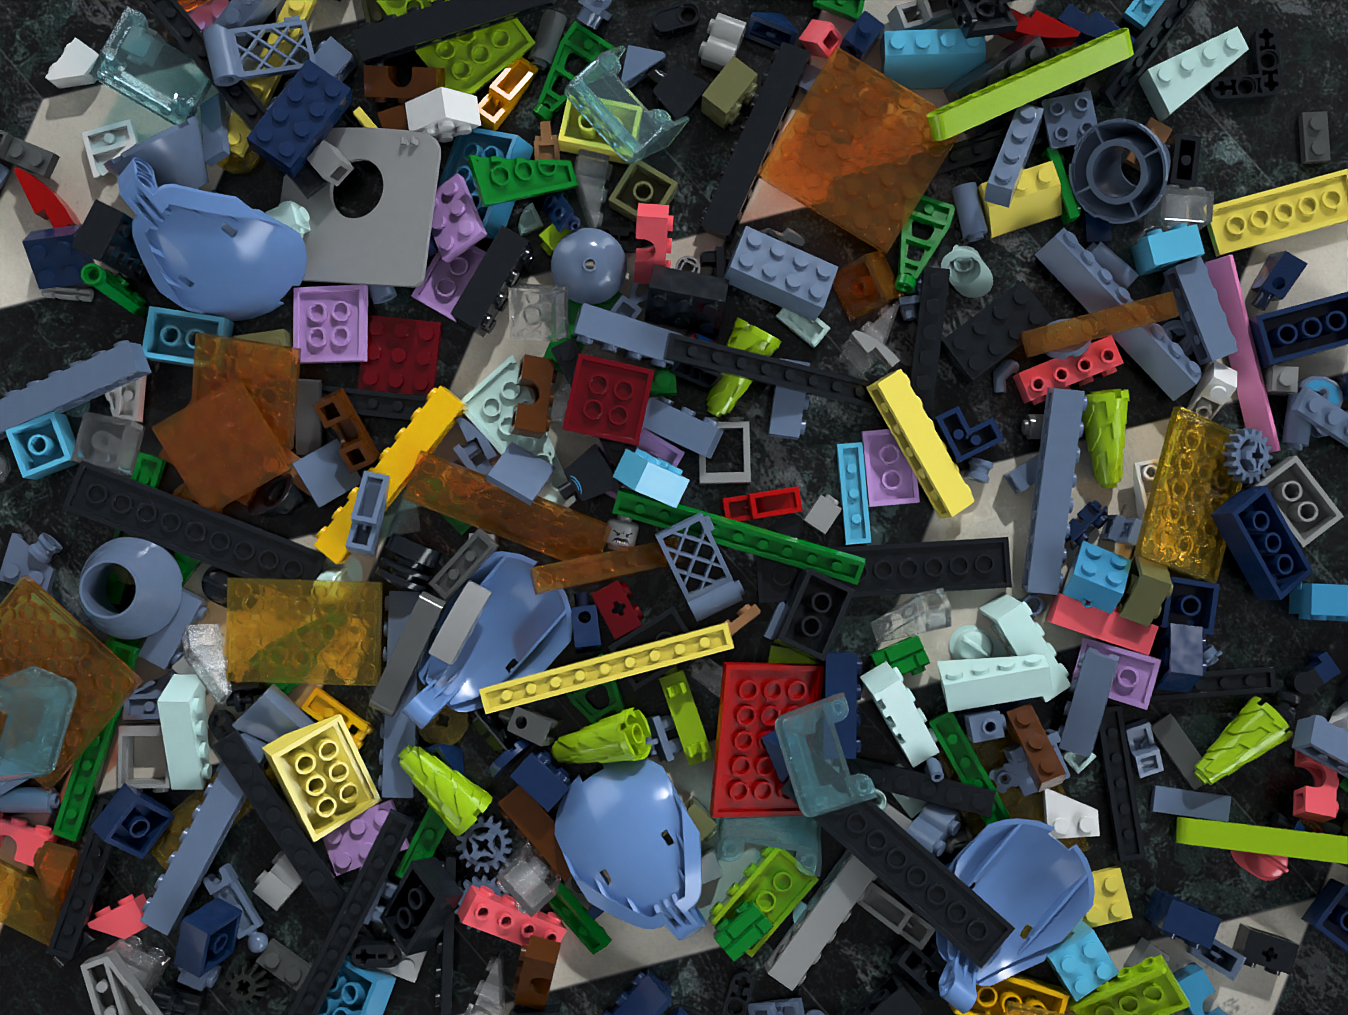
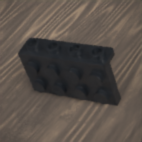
M946 0L947 7L951 10L957 27L961 30L965 39L1015 32L1018 26L1007 3L994 6L993 0Z

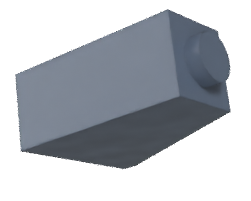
M273 683L232 726L237 730L271 743L287 733L316 722Z

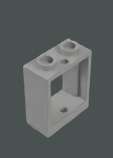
M709 417V419L718 422V418ZM729 417L728 422H718L717 428L721 430L742 429L743 472L706 473V457L699 454V485L749 484L751 482L749 421H744L743 417Z
M128 723L120 725L118 730L117 788H121L126 783L142 792L143 788H153L152 792L155 793L168 792L169 788H171L167 759L165 778H134V736H163L161 723Z

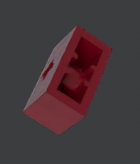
M617 580L591 594L614 639L642 625L641 619L644 616L639 606H633L630 602L629 597L632 596V593L626 582L621 584ZM616 601L619 604L624 603L626 605V608L623 609L624 615L622 616L619 612L614 613L612 610L615 608L614 602Z

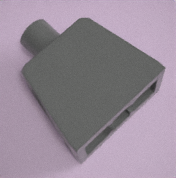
M526 705L504 709L499 713V719L509 723L507 727L509 732L539 746L554 744L563 722L561 719Z

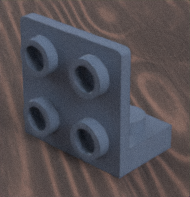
M1091 91L1044 99L1040 103L1041 108H1044L1043 119L1051 150L1075 146L1080 137L1097 124Z
M1047 729L1045 732L1066 772L1065 780L1070 777V773L1057 746V743L1061 742L1058 731ZM1012 744L1003 748L1008 763L1013 766L1015 776L1020 779L1018 786L1022 795L1028 796L1037 792L1038 790L1027 770L1028 764L1019 744Z

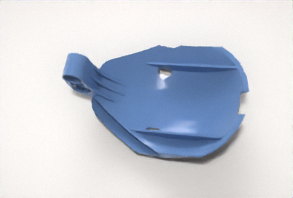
M133 158L118 176L120 195L136 213L132 221V235L143 264L158 291L182 308L200 314L224 317L230 321L253 319L283 305L284 303L280 300L292 286H300L306 272L307 252L301 234L296 230L272 218L260 209L250 208L236 196L198 190L177 184H164L158 187L152 167L140 158ZM224 222L236 230L234 235L229 234L222 228Z
M504 551L493 552L470 577L469 580L488 589L492 594L471 636L467 638L457 660L452 665L428 652L468 581L449 601H446L447 605L417 668L418 676L426 687L402 711L421 730L446 705L458 712H469L484 708L479 692L480 688L545 671L571 642L573 630L572 611L567 595L558 580L551 585L541 574L533 569L537 561L521 554ZM512 659H516L518 664L511 668L509 673L506 670V666Z
M648 759L602 763L604 769L592 775L584 782L581 776L578 775L559 804L554 835L563 852L569 870L587 901L612 916L643 929H656L666 925L678 940H686L707 926L706 921L695 906L702 894L700 831L687 813L686 806L663 766ZM666 830L675 842L670 846L661 835ZM604 869H606V871L612 879V882L610 884L608 882V878L603 873Z
M1019 818L988 824L958 853L948 867L968 887L974 882L975 885L972 887V890L1015 928L982 969L936 929L938 951L947 962L938 983L940 996L962 1014L967 1013L976 1001V984L991 986L1044 962L1055 944L1064 940L1094 904V877L1087 858L1077 844L1068 849L1049 833L1055 828L1051 825L1036 820ZM1028 924L1032 929L1026 938L1023 939L1020 934Z

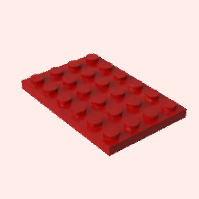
M723 662L709 813L713 818L809 816L780 790L786 781L780 782L761 737L783 725L801 751L804 760L813 750L816 751L824 666L822 664Z

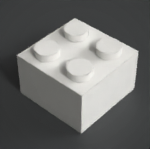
M439 87L405 103L409 131L428 133L435 139H438L439 142L453 141V137L470 134L472 129L481 126L477 96Z

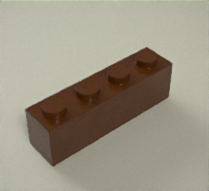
M517 784L498 802L500 808L498 809L505 819L509 820L511 818L517 825L515 830L524 840L528 838L534 845L532 847L533 852L540 859L545 858L550 864L548 867L550 872L557 879L561 877L565 882L572 874L554 835L556 817L550 810L549 812L546 811Z

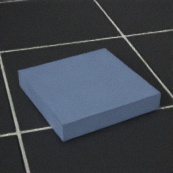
M338 439L292 463V466L318 508L361 484L362 478L357 471L350 473L338 451L341 448V444Z
M511 442L488 473L486 480L531 506L556 467Z

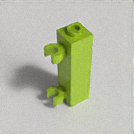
M677 666L663 673L659 680L688 764L692 766L714 757L684 670H678Z

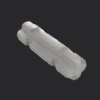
M62 286L42 289L41 292L42 296L54 299L91 302L94 298V290L89 287Z

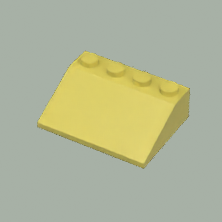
M340 714L287 733L262 747L299 824L313 842L382 801Z

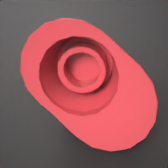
M1230 850L1233 860L1240 867L1264 881H1273L1289 871L1287 868L1288 857Z

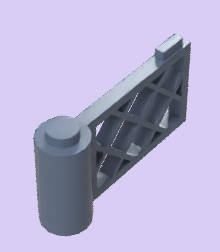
M299 16L285 17L284 22L233 29H226L219 24H212L202 33L215 85L231 86L240 80L297 73L304 65V63L300 64L293 59L298 50L307 54L309 60L317 65L306 20H300ZM302 28L303 36L299 42L287 36L291 29ZM272 32L279 36L273 46L261 39L265 33ZM246 35L253 42L245 49L237 44V36ZM283 40L295 47L289 56L277 49ZM257 43L269 50L263 60L251 53ZM273 53L285 60L281 67H273L267 63ZM247 57L259 63L255 70L244 72L242 64Z
M701 512L655 534L697 622L743 601L741 595L745 594L740 581L734 582L712 536L711 531L715 528L709 515L703 516ZM700 521L703 527L699 538L687 534L689 526ZM671 534L681 536L676 549L666 546L663 538ZM685 538L697 542L693 554L681 551ZM702 543L712 546L713 551L710 559L697 556ZM678 555L691 558L687 570L676 568L675 563ZM695 560L707 563L703 576L691 572ZM712 565L722 568L725 574L716 580L708 578ZM689 576L700 579L699 587L688 593L686 583Z

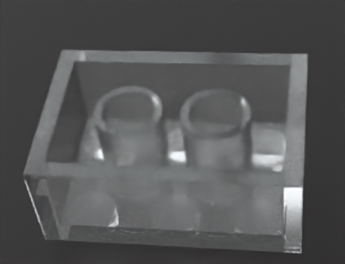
M527 841L503 863L496 878L498 879L497 885L505 894L510 893L516 901L514 903L523 914L528 913L532 917L556 895L561 878L557 879L548 868L550 865L533 852V846Z

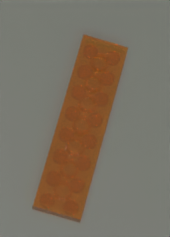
M423 450L420 451L403 499L594 573L612 529L607 523L539 496L535 498L530 506L488 482L486 475Z

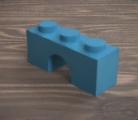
M1192 962L1173 973L1190 1002V1007L1181 1010L1183 1015H1228L1219 1007L1210 1012H1203V1001L1207 996L1216 991L1202 967Z

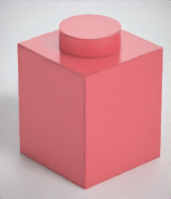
M812 19L798 40L811 52L812 56L831 59L839 48L843 36L831 22Z

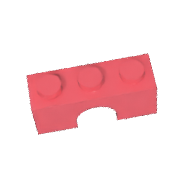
M638 203L636 239L648 240L654 246L647 249L636 248L634 283L649 284L654 265L671 267V260H666V253L671 254L672 238H667L668 231H673L674 216L669 215V205Z
M1295 750L1294 766L1308 770L1313 776L1314 786H1304L1294 791L1293 816L1322 823L1336 818L1339 810V804L1336 801L1337 789L1339 787L1337 772Z
M0 813V847L5 836H10L17 845L15 861L35 868L49 864L59 836L52 834V829L48 826H35L27 823L28 820L19 816L9 817L4 815V813Z

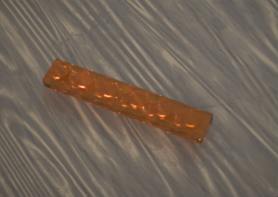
M1173 291L1028 330L1020 334L1027 358L1175 318L1179 316Z
M676 538L663 540L666 546L676 549L678 545ZM657 541L533 567L529 571L535 595L668 567L670 565ZM678 555L675 565L682 562L681 555Z

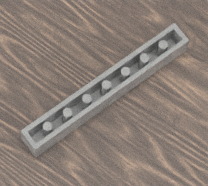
M886 802L883 811L906 831L912 821ZM846 849L808 902L805 910L797 921L793 923L764 964L767 973L791 991L803 983L809 967L818 962L824 946L833 941L839 925L848 920L854 904L863 899L866 894V887L871 880L874 881L878 877L849 850Z

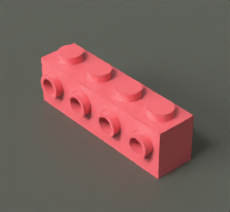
M1111 335L1091 343L1088 350L1080 356L1074 357V355L1067 356V359L1054 358L1014 375L1013 379L1023 403L1032 401L1033 405L1046 401L1048 387L1071 390L1070 385L1077 382L1079 386L1094 381L1093 376L1099 373L1105 377L1117 372L1116 366L1124 362Z
M1060 593L1053 596L1045 619L1047 622L1148 656L1159 627L1153 624L1147 627L1119 616L1118 607L1114 609L1112 614L1093 606L1086 608L1082 605L1081 601Z
M471 885L457 912L463 924L521 946L523 944L528 945L531 935L561 943L567 931L559 915L553 912H548V914L540 912L538 907L530 903H526V905L517 903L518 901L507 894H504L503 897L494 894L495 892L491 888L481 885L480 888Z

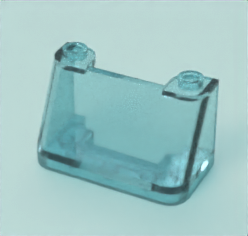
M127 6L102 48L92 69V74L104 85L171 124L179 125L196 115L212 84L188 55L148 32L149 23L146 17L141 12Z
M34 665L0 679V711L8 714L0 740V783L43 777L55 769L77 697V689L73 682Z
M844 692L789 711L779 716L775 721V731L801 812L807 817L820 816L877 798L874 784L867 775H850L834 723L844 720L849 712Z
M811 816L718 817L713 847L716 860L736 861L742 856L745 843L796 851L795 861L798 870L807 875L820 877L822 866L821 827Z

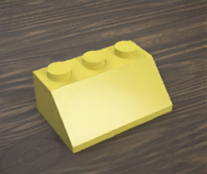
M568 92L558 138L560 151L630 165L636 154L643 107Z
M1053 160L1023 170L1009 208L984 201L987 182L980 184L978 187L990 238L1062 215L1061 183Z

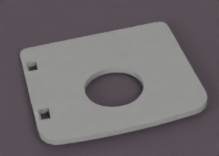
M332 128L324 138V141L338 148L350 164L356 161L374 163L383 177V193L379 203L370 213L360 218H347L335 206L333 199L334 184L327 181L328 185L307 199L288 175L285 174L280 203L292 201L304 207L310 217L309 225L311 231L303 234L302 238L307 252L306 272L302 281L413 288L421 286L426 274L440 168L441 147L439 142L428 133L386 128Z

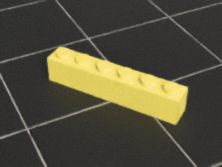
M899 369L888 373L866 387L940 519L953 517L974 503L975 500L971 495L970 487L963 481L957 464L949 456L946 444L939 438L933 421L925 413L921 399L915 395L910 386L908 376Z

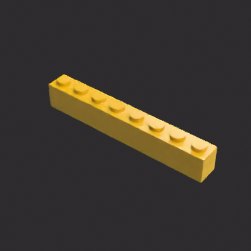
M439 386L438 389L435 387L426 397L428 402L423 408L419 407L415 410L410 418L412 422L407 428L403 427L396 434L394 439L397 441L391 448L387 447L380 454L379 459L381 461L375 468L371 467L368 470L369 472L390 476L385 511L455 425L456 419L460 418L469 407L443 386ZM355 487L347 497L349 501L346 505L339 507L331 517L333 519L328 527L324 526L316 535L318 540L313 545L337 565L344 564L353 553L349 552L345 545L352 524L350 518L358 494V487Z

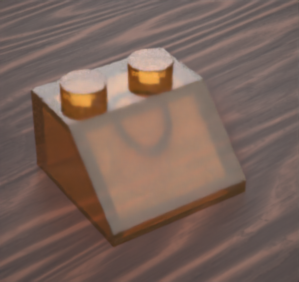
M882 250L865 254L837 271L833 281V286L849 321L884 307L903 296L902 292L894 287L896 279Z
M45 841L42 848L39 847L34 855V868L47 899L61 911L80 854L74 848Z

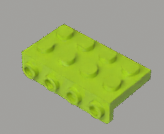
M777 841L772 845L768 843L760 852L762 857L757 863H750L743 872L744 878L739 883L734 882L727 890L726 894L728 896L722 903L718 901L709 911L711 915L709 922L715 926L721 919L726 917L728 920L735 914V907L742 901L749 902L753 899L761 910L770 918L774 927L746 951L751 958L819 880L813 872Z
M1161 954L1155 957H1148L1132 967L1120 969L1119 974L1078 1001H1075L1069 995L1067 1003L1070 1011H1074L1076 1015H1171L1190 1007L1187 996Z

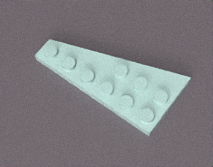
M512 354L462 399L469 406L464 414L501 455L513 442L556 467L538 496L559 517L577 500L575 496L564 500L557 488L568 480L548 433L545 432L540 439L510 434L515 406L518 403L526 405L534 403L528 387L517 385L519 367Z

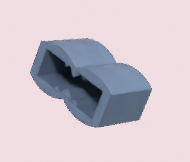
M927 802L919 816L906 831L932 855L940 856L945 850V841L951 835H956L959 831L961 819L959 813L950 807Z

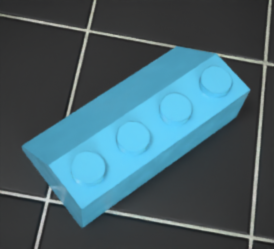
M960 29L884 31L880 41L881 80L887 83L892 90L946 89L985 62V36L965 39Z

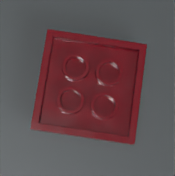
M368 315L367 362H360L357 389L427 396L436 385L442 323Z
M579 353L562 430L638 446L655 370Z

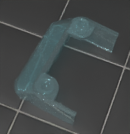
M622 45L600 53L569 82L564 93L568 100L612 149L626 162L634 163L667 148L690 119L685 116L672 121L670 115L662 109L650 111L646 109L617 76L621 70L619 58L626 50Z

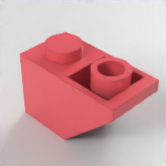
M131 894L119 900L118 907L111 910L110 906H107L94 913L96 918L87 924L91 929L126 939L149 927L140 922L144 914L142 908L147 900L144 894L136 898Z

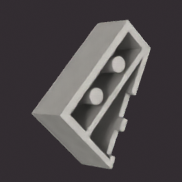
M116 950L89 958L80 965L95 1015H163Z

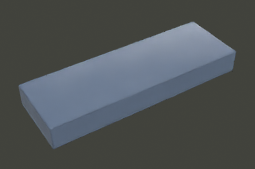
M219 93L200 104L204 162L210 166L215 165L230 155L226 102Z
M1153 785L1150 810L1228 822L1231 796Z

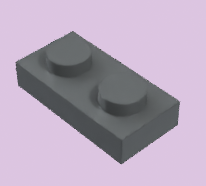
M1327 111L1302 112L1298 115L1301 164L1329 162L1331 158Z
M274 938L270 940L267 948L256 960V963L296 991L301 988L312 966Z

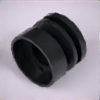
M393 532L386 548L396 555L394 559L382 557L380 560L391 567L386 569L378 566L375 573L383 577L388 583L404 590L426 592L428 587L418 582L420 578L431 581L432 577L425 573L423 568L424 566L437 568L443 553L421 542Z

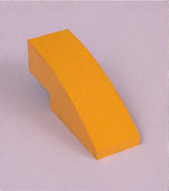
M520 57L508 65L489 86V93L478 104L481 126L483 128L496 131L534 79L539 69L537 66L531 65V62Z

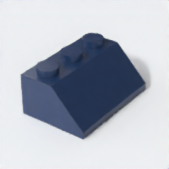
M647 968L644 973L640 971L631 981L633 986L627 993L622 991L614 1001L615 1007L610 1012L606 1010L602 1015H662L671 1004V987L650 968Z

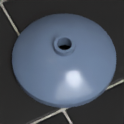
M582 228L567 234L557 244L552 255L551 272L557 288L564 296L576 303L594 305L607 301L619 291L626 277L627 261L621 245L613 236L599 229ZM587 260L594 262L595 267L593 269L586 268L585 262Z

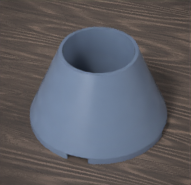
M196 116L148 138L122 152L120 156L112 158L103 164L109 172L118 178L133 158H140L152 167L158 187L164 184H177L198 189L209 183L206 163L204 162L200 126Z
M1110 119L1088 129L1076 143L1072 163L1069 164L1070 185L1078 203L1091 216L1099 217L1112 224H1123L1145 216L1158 204L1167 185L1171 159L1166 145L1146 126L1129 119ZM1124 148L1132 151L1140 163L1141 176L1137 186L1131 184L1122 173L1120 159Z
M138 537L116 538L97 548L85 562L79 578V599L87 618L102 632L120 639L144 638L163 629L176 615L182 601L183 577L178 563L166 548ZM119 565L125 567L131 573L136 585L134 600L124 612L111 604L106 592L108 577Z

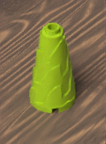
M737 317L726 346L771 357L782 341ZM724 374L710 390L706 398V405L709 406L707 411L719 418L722 414L730 413L738 399L748 389L752 380Z
M1129 390L1090 391V394L1084 395L1087 397V407L1085 412H1082L1081 419L1084 424L1088 453L1090 452L1093 476L1097 484H1101L1102 488H1116L1117 483L1121 482L1123 478V449L1125 448L1128 401H1130Z
M1254 696L1224 729L1219 738L1206 750L1207 753L1195 764L1194 768L1196 771L1193 773L1194 776L1203 785L1206 783L1214 784L1224 776H1229L1246 763L1259 758L1275 746L1287 741L1293 735L1292 731L1285 732L1290 726L1267 702L1262 706L1258 705L1257 703L1261 698Z
M634 708L625 709L621 713L601 719L598 723L586 726L577 732L559 737L552 746V755L558 762H565L566 764L610 763L645 759L650 753L652 744H646V738L651 737L648 722L639 709L634 711Z
M408 744L398 754L400 767L412 779L411 782L425 796L427 803L441 817L456 837L469 829L478 819L479 813L483 814L491 803L493 797L487 791L472 783L459 771L452 770L436 756H431L420 746L414 745L411 747Z

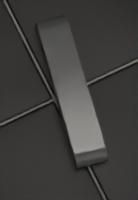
M425 591L420 594L371 697L369 707L391 717L396 714L447 605L446 601Z

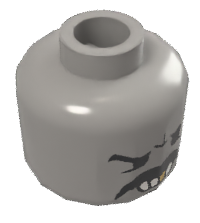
M621 515L611 517L607 521L603 539L608 544V548L627 552L628 549L633 548L636 544L639 525L632 521L631 518Z

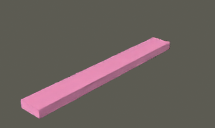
M1233 255L1205 262L1209 278L1217 291L1220 306L1227 316L1230 331L1236 339L1238 352L1228 355L1231 369L1237 371L1236 390L1245 427L1255 428V431L1261 430L1262 437H1268L1266 445L1272 446V449L1268 451L1269 453L1280 451Z

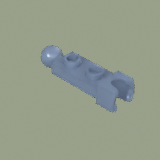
M227 863L219 869L222 880H219L215 874L211 873L203 878V883L214 898L218 897L242 910L237 937L240 939L247 935L249 937L248 948L255 953L263 952L268 946V937L264 933L258 932L257 928L264 923L240 884L239 877L232 865Z

